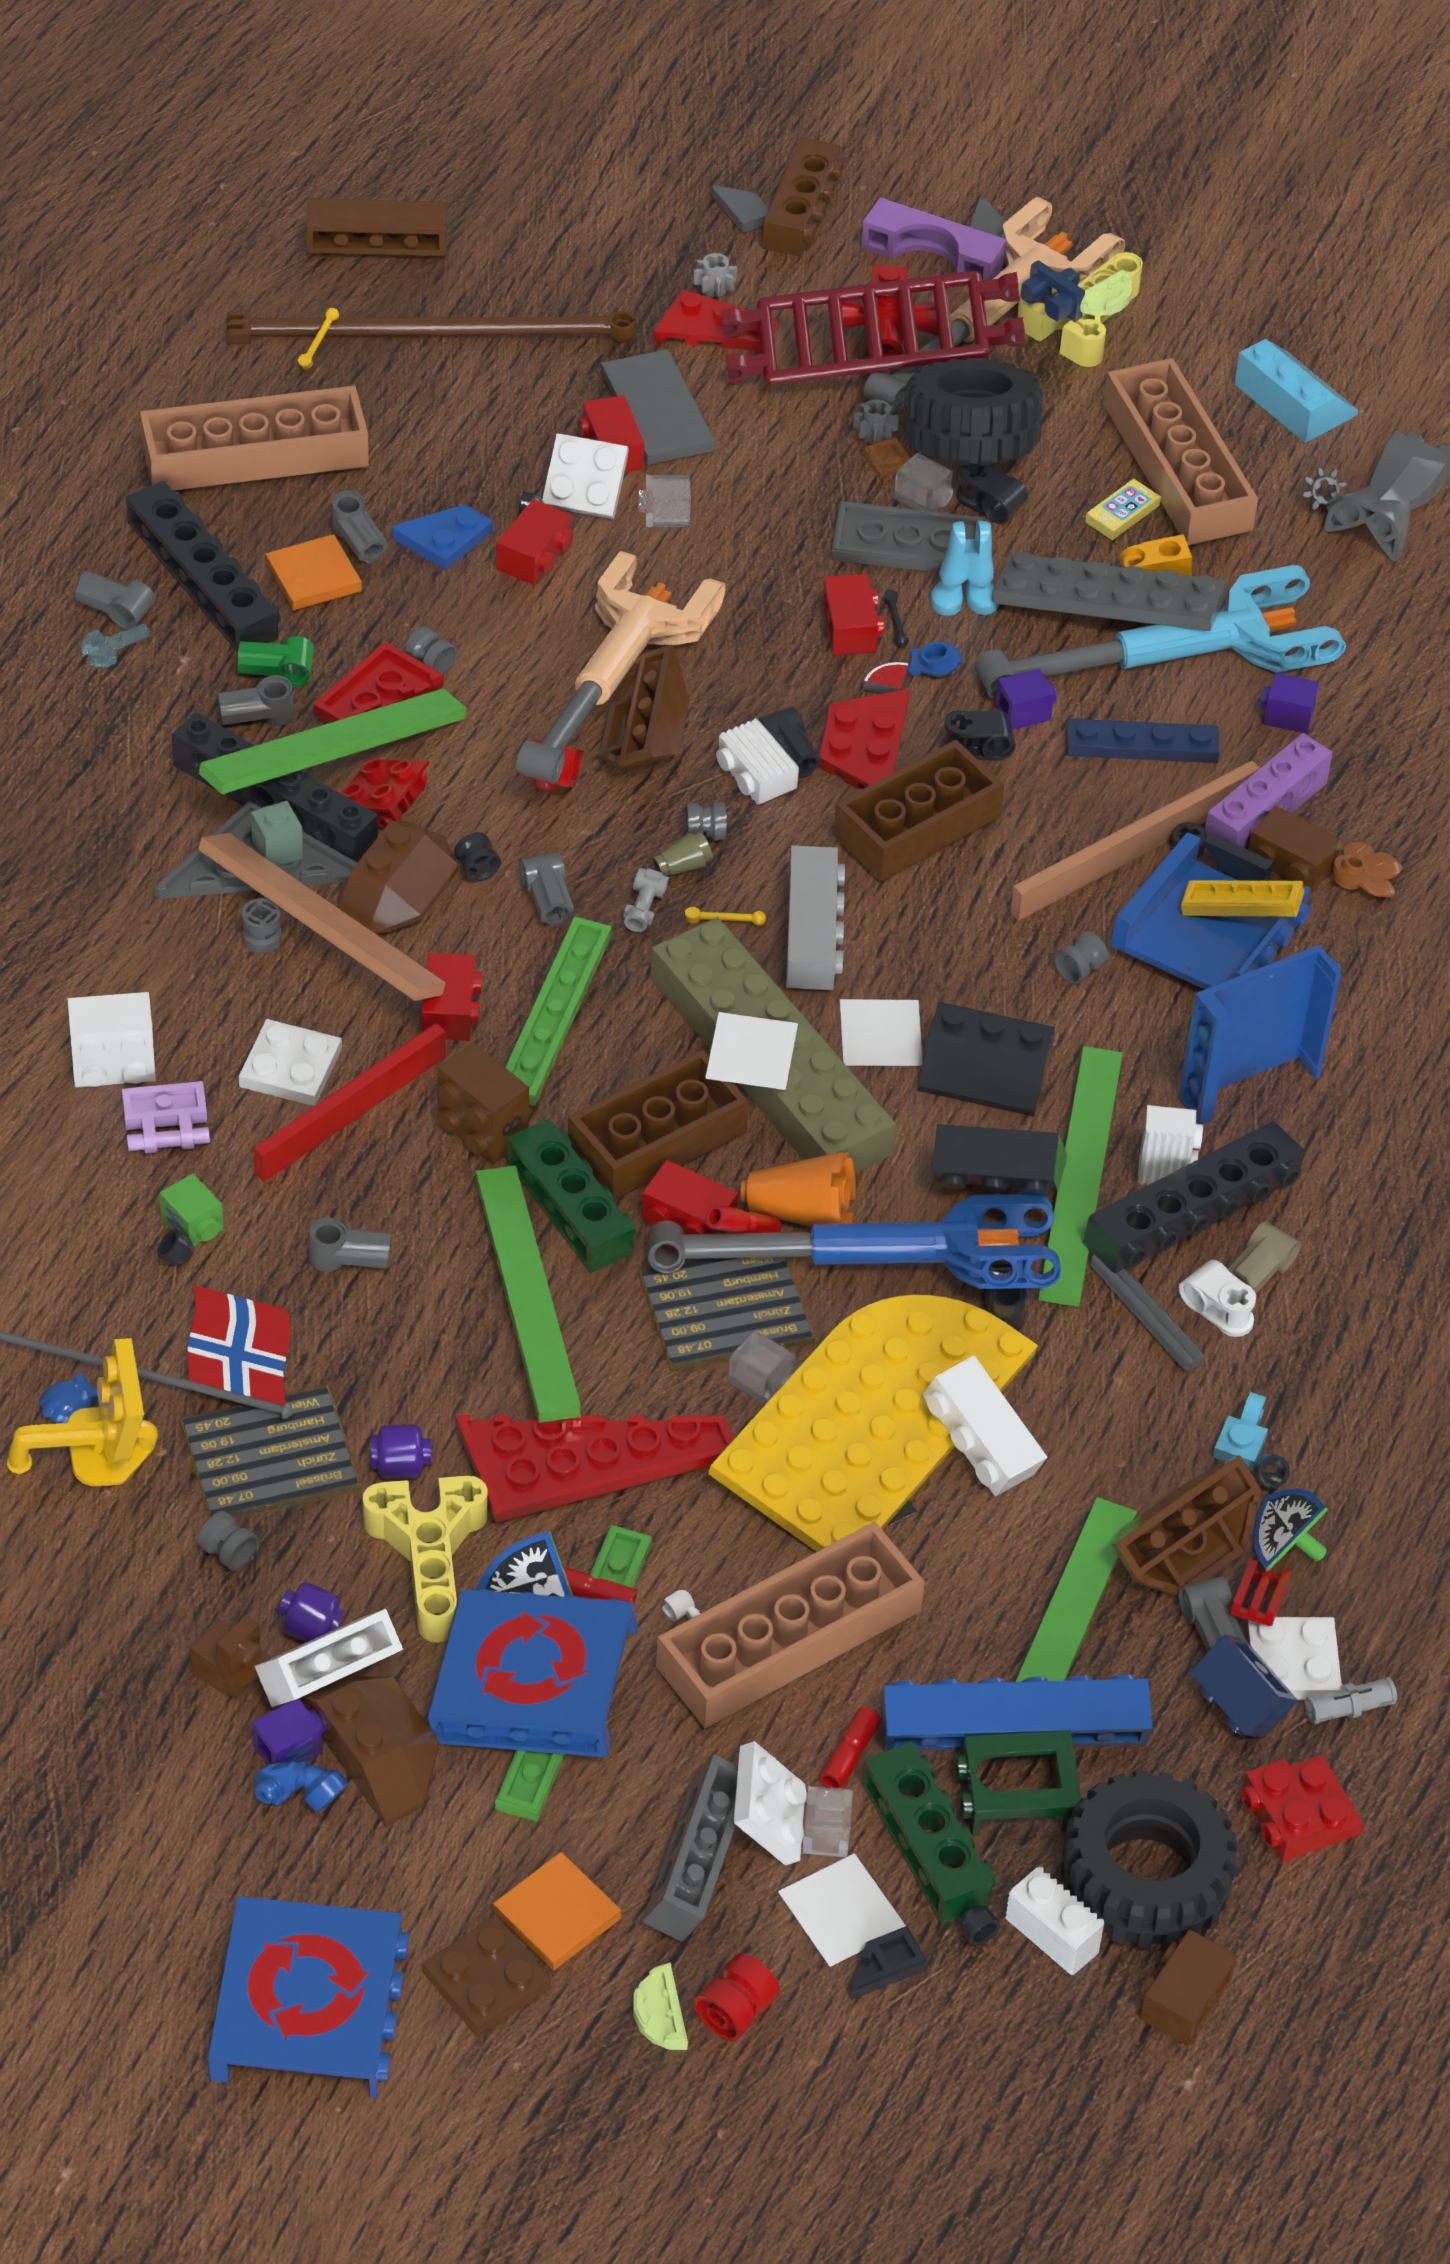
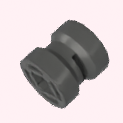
M422 626L415 630L405 646V653L443 675L453 666L457 658L456 646L448 640H440L438 633L429 626Z
M725 802L712 803L710 806H705V809H702L699 803H686V834L688 832L692 834L702 832L703 835L711 837L714 841L726 840L727 819Z
M257 898L246 903L242 908V924L244 926L242 936L245 947L255 953L274 951L279 947L282 940V929L280 927L281 910L279 906L266 898Z
M1084 931L1073 940L1072 945H1065L1055 952L1053 959L1059 974L1067 982L1078 984L1089 976L1090 970H1098L1106 964L1109 954L1101 938L1095 933Z
M220 1511L209 1518L204 1524L197 1541L198 1545L209 1554L216 1553L219 1555V1560L231 1571H236L251 1559L257 1549L259 1538L248 1528H239L237 1521L225 1511Z

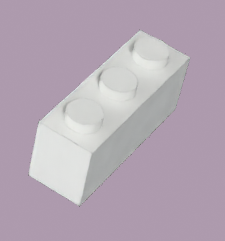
M975 1355L937 1375L923 1393L930 1412L941 1420L951 1434L955 1447L966 1455L975 1468L980 1482L988 1486L995 1497L1033 1476L1048 1458Z
M384 1609L352 1621L254 1667L271 1707L296 1700L403 1650L387 1610Z

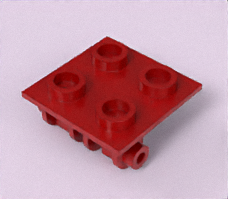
M369 759L361 766V770L349 785L342 790L341 794L378 814V826L384 830L391 820L399 821L403 816L402 813H406L418 795L426 788L427 775L424 771L430 763L429 761L409 759Z

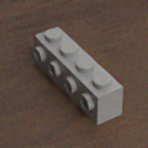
M791 845L786 988L833 990L835 974H842L843 951H836V945H843L844 922L836 920L837 916H843L844 893L837 892V887H844L845 864H838V848Z

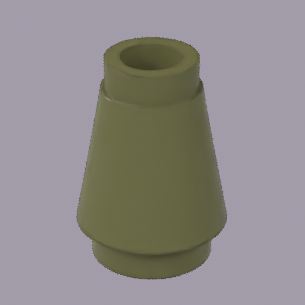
M688 832L652 859L657 871L662 872L664 876H672L706 867V862L713 860V855L702 832L695 834Z

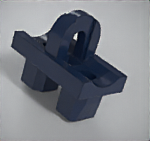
M1039 260L1031 264L1030 277L1021 286V299L1030 305L1042 300L1045 302L1047 316L1056 322L1064 317L1069 318L1073 322L1082 318L1080 305L1085 296V290L1078 286L1080 274L1072 268H1066L1062 272L1057 273ZM1052 287L1057 290L1055 293H1052Z

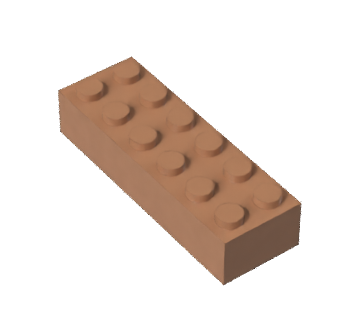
M1170 358L1107 372L1103 405L1154 492L1161 496L1160 502L1180 535L1184 534L1187 545L1253 531L1258 498L1174 359Z
M356 386L140 411L142 447L151 486L165 481L172 490H181L369 466L368 431Z
M874 1521L658 1636L656 1667L705 1729L921 1612L925 1581Z

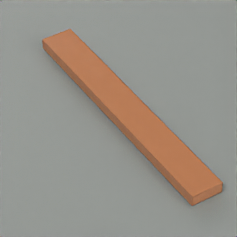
M1253 761L1248 762L1014 885L1010 913L1019 921L1172 840L1173 830L1178 824L1192 822L1200 825L1206 822L1208 811L1258 771L1260 767Z
M224 833L201 838L199 850L204 855L412 1000L417 1001L442 995L446 984L443 980L232 834Z

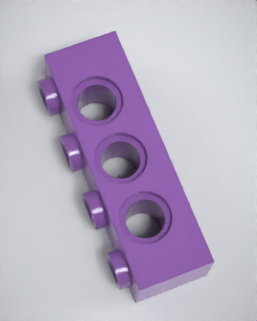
M1302 733L1208 811L1205 827L1206 835L1208 836L1211 832L1249 850L1251 832L1275 805L1293 813L1327 784L1333 752Z

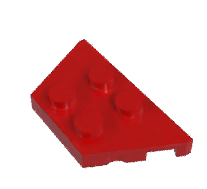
M904 689L831 703L820 749L821 763L819 768L831 775L841 777L847 784L856 789L861 784L868 787L894 773L910 690Z

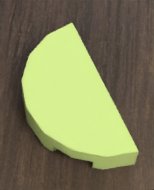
M1122 269L1086 289L1085 296L1080 305L1081 312L1102 316L1111 315L1123 310L1129 304L1132 296L1131 277Z
M669 1962L649 1971V1976L640 1983L638 1989L636 1988L633 2001V2017L639 2031L653 2044L669 2050H687L688 2040L671 1963Z

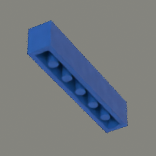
M1129 1674L1116 1675L1111 1677L1110 1680H1092L1089 1676L1078 1675L1070 1677L1066 1681H1048L1045 1677H1029L1022 1682H1004L1000 1678H986L978 1683H960V1681L955 1679H943L935 1684L917 1685L916 1682L911 1680H900L883 1687L880 1702L884 1752L911 1741L917 1751L963 1750L965 1736L1071 1731L1073 1747L1147 1745L1153 1728L1148 1678L1136 1679L1135 1676Z

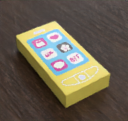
M1132 479L1087 512L1085 523L1113 541L1159 507L1161 496L1137 480Z

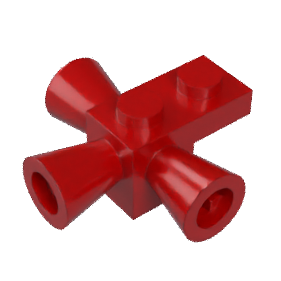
M873 265L871 284L907 279L908 267ZM898 295L877 297L883 356L903 354V335ZM863 301L842 302L844 328L865 325ZM935 303L913 304L916 330L937 336L938 327Z

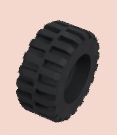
M967 358V360L950 359L943 363H931L929 367L924 366L920 368L907 382L905 390V437L917 452H923L926 457L931 459L938 458L941 462H957L960 465L969 466L970 464H979L983 466L995 462L999 464L1007 463L1010 459L1017 460L1022 458L1025 453L1029 454L1040 441L1043 389L1033 374H1029L1022 367L1016 368L1014 364L1007 362L1003 364L998 363L997 360L987 359L984 361L977 360V358Z
M1133 1771V1777L1125 1778L1124 1773L1118 1774L1108 1779L1106 1787L1103 1783H1098L1088 1790L1087 1798L1080 1799L1073 1809L1072 1818L1069 1819L1061 1858L1060 1874L1063 1876V1889L1070 1890V1896H1077V1902H1083L1084 1907H1090V1913H1097V1919H1104L1102 1934L1104 1931L1111 1934V1941L1121 1945H1125L1126 1941L1137 1943V1948L1151 1949L1152 1944H1161L1162 1949H1166L1173 1941L1178 1943L1180 1938H1184L1189 1929L1201 1935L1202 1928L1205 1930L1210 1929L1218 1920L1220 1911H1223L1226 1907L1238 1858L1236 1855L1238 1847L1236 1833L1230 1830L1232 1822L1226 1811L1223 1809L1216 1810L1218 1801L1208 1792L1200 1794L1197 1791L1198 1785L1187 1779H1184L1182 1783L1174 1780L1173 1774L1160 1772L1159 1776L1148 1775V1771ZM1138 1839L1152 1840L1176 1851L1186 1862L1189 1869L1170 1879H1143L1122 1869L1113 1860L1109 1851L1127 1841Z

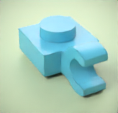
M1250 1392L1241 1419L1231 1416L1227 1417L1214 1448V1458L1226 1462L1240 1455L1247 1468L1253 1471L1254 1461L1259 1457L1268 1433V1429L1258 1426L1264 1413L1263 1406L1267 1397Z

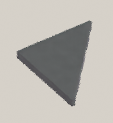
M248 801L211 836L230 833L255 850L252 844L251 812L261 809V807ZM302 831L303 859L278 866L307 886L348 882L351 871L357 862ZM199 847L154 887L155 897L158 899L255 890L204 855L199 850Z

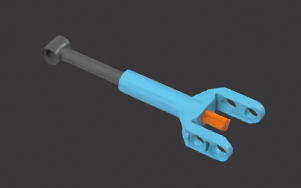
M1291 565L1240 575L1229 591L1228 602L1221 612L1217 614L1211 631L1157 624L1118 632L1114 641L1010 661L1003 651L990 650L979 656L975 663V670L990 698L996 699L999 678L1039 668L1044 677L1118 662L1122 668L1126 669L1232 648L1252 664L1279 673L1335 661L1344 653L1346 645L1338 630L1327 626L1270 637L1272 631L1296 627L1295 610L1291 607L1261 613L1260 609L1295 602L1307 592L1310 586V579L1305 570L1298 565ZM1301 579L1294 587L1285 588L1292 580ZM1266 586L1265 590L1259 594L1251 595L1256 588ZM1334 640L1333 644L1328 648L1319 649L1325 642ZM1300 647L1296 653L1285 656V653L1290 649Z

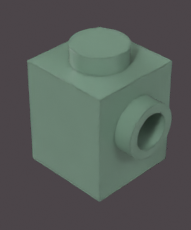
M288 801L251 812L252 844L256 852L276 866L303 859L302 826Z

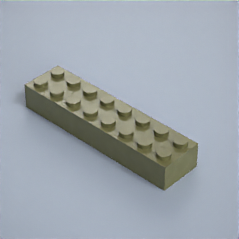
M719 917L652 947L650 979L710 1050L719 1012L798 1023L786 1090L740 1083L739 1085L803 1160L836 1152H848L847 1158H852L854 1170L857 1173L893 1155L896 1123Z

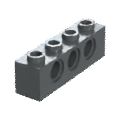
M715 1754L712 1755L692 1779L642 1921L681 1942L704 1919L736 1826L734 1823L738 1766Z

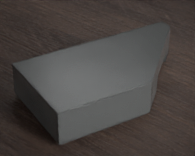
M719 185L712 186L711 196L742 233L764 225L769 208L756 193Z
M980 197L970 227L1002 238V226L1006 221L985 198Z

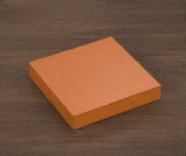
M334 534L265 553L266 564L293 611L362 591V581Z
M562 1852L493 1903V1912L553 1971L618 1922L622 1915V1910Z

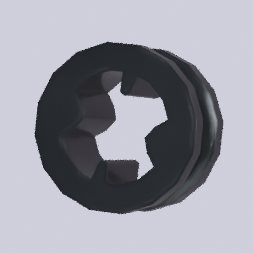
M1192 822L1178 824L1172 833L1171 851L1188 832L1201 838L1197 859L1200 858L1205 850L1203 843L1207 837L1206 831L1200 825Z

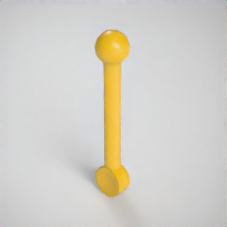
M329 308L326 311V319L307 353L302 354L298 358V364L301 369L307 370L312 367V357L331 323L339 318V312L336 308Z
M689 907L685 911V920L692 924L699 922L700 919L712 920L719 917L723 921L752 922L754 925L761 926L765 924L767 919L762 911H756L753 914L700 912L696 907Z

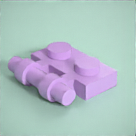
M203 1081L122 1089L126 1130H143L142 1134L127 1135L128 1151L145 1150L146 1154L156 1153L157 1148L181 1146L182 1150L194 1149V1145L210 1143L208 1127L192 1129V1124L207 1122ZM179 1125V1130L155 1131V1127Z

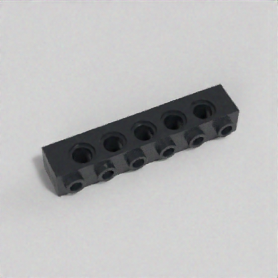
M161 481L126 496L127 522L237 653L240 641L271 643L279 639L278 623L281 621L277 606L272 601L268 602L261 594L258 584L253 579L249 580L243 573L237 559L234 557L230 558L224 551L218 537L212 536L206 530L200 516L196 513L193 514L188 509L179 492H174L165 481Z
M195 713L172 733L173 766L215 789L199 774L201 762L255 745L204 716ZM300 770L224 794L243 806L250 801L261 808L288 801L302 826L303 832L357 863L378 838V814Z
M1272 1121L1089 1215L1083 1243L1113 1274L1118 1273L1123 1268L1135 1267L1146 1257L1160 1250L1166 1251L1177 1241L1188 1235L1199 1234L1209 1224L1221 1218L1227 1219L1234 1215L1238 1209L1252 1202L1258 1203L1282 1186L1288 1187L1295 1183L1301 1175V1166L1306 1151L1275 1121Z

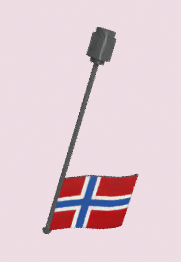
M192 1285L195 1297V1314L187 1351L189 1381L136 1367L138 1376L282 1414V1419L289 1418L293 1413V1408L288 1402L285 1403L284 1370L291 1338L290 1318L287 1309ZM0 1331V1340L103 1367L104 1358Z

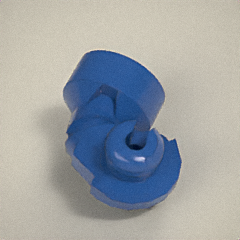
M308 1761L281 1762L266 1765L257 1771L254 1790L255 1796L260 1802L279 1806L299 1788L304 1786L306 1788L304 1801L317 1814L349 1785V1781L338 1770H325L316 1765L308 1767Z

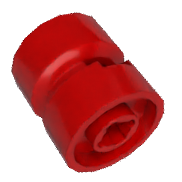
M737 1953L718 1973V1979H713L694 1998V2008L702 2022L711 2031L728 2041H737L751 2027L753 2018L756 2015L762 2014L780 1995V1987L772 1972L762 1962L746 1953Z

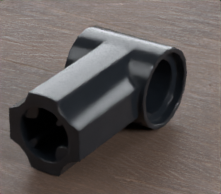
M791 706L757 718L799 767V779L810 776L820 766L821 756L805 735L803 721L794 707Z

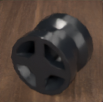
M482 832L466 835L454 848L456 859L463 865V871L471 881L480 882L487 880L501 866V859L497 852L492 849L489 837Z

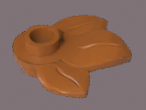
M1355 841L1347 844L1342 851V855L1336 857L1332 865V876L1335 882L1344 888L1358 889L1362 887L1374 896L1393 897L1395 890L1389 880L1398 876L1403 867L1393 856L1383 852L1374 853L1370 844Z

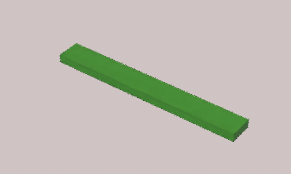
M443 688L201 762L199 774L221 794H225L465 719L467 708Z
M1083 1046L1065 1147L1067 1161L1057 1192L1054 1220L1051 1225L1048 1248L1055 1251L1059 1256L1061 1275L1053 1285L1040 1288L1039 1301L1075 1307L1080 1306L1089 1248L1083 1243L1089 1215L1096 1212L1123 1052ZM1045 1259L1043 1274L1053 1268V1263L1048 1259Z
M516 1166L476 1171V1184L538 1421L542 1423L581 1417V1405Z
M611 1525L590 1575L594 1578H603L634 1588L651 1548L652 1536ZM516 1750L495 1800V1810L538 1822L565 1754Z

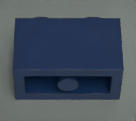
M1224 1634L1190 1672L1200 1683L1198 1686L1199 1692L1209 1702L1222 1708L1227 1714L1225 1717L1226 1723L1241 1736L1250 1735L1265 1738L1299 1701L1243 1638Z

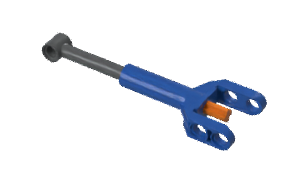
M973 1195L954 1205L942 1222L813 1224L811 1233L684 1234V1230L679 1224L673 1221H661L653 1225L648 1235L649 1263L655 1270L662 1273L677 1271L682 1267L685 1259L811 1256L814 1265L943 1263L959 1280L979 1289L1044 1288L1056 1283L1061 1275L1060 1259L1055 1251L1043 1245H1019L1018 1237L1037 1236L1047 1231L1053 1224L1052 1204L1048 1198L1042 1195ZM993 1208L1000 1209L1006 1214L1001 1222L994 1224L985 1221L983 1215L986 1211ZM1031 1208H1041L1047 1213L1044 1220L1037 1223L1027 1221L1024 1218V1214ZM665 1244L674 1246L672 1249L660 1248L661 1245ZM1038 1259H1048L1053 1263V1268L1044 1274L1035 1273L1030 1267ZM995 1260H1006L1012 1265L1007 1273L1001 1275L994 1274L989 1270L990 1264Z

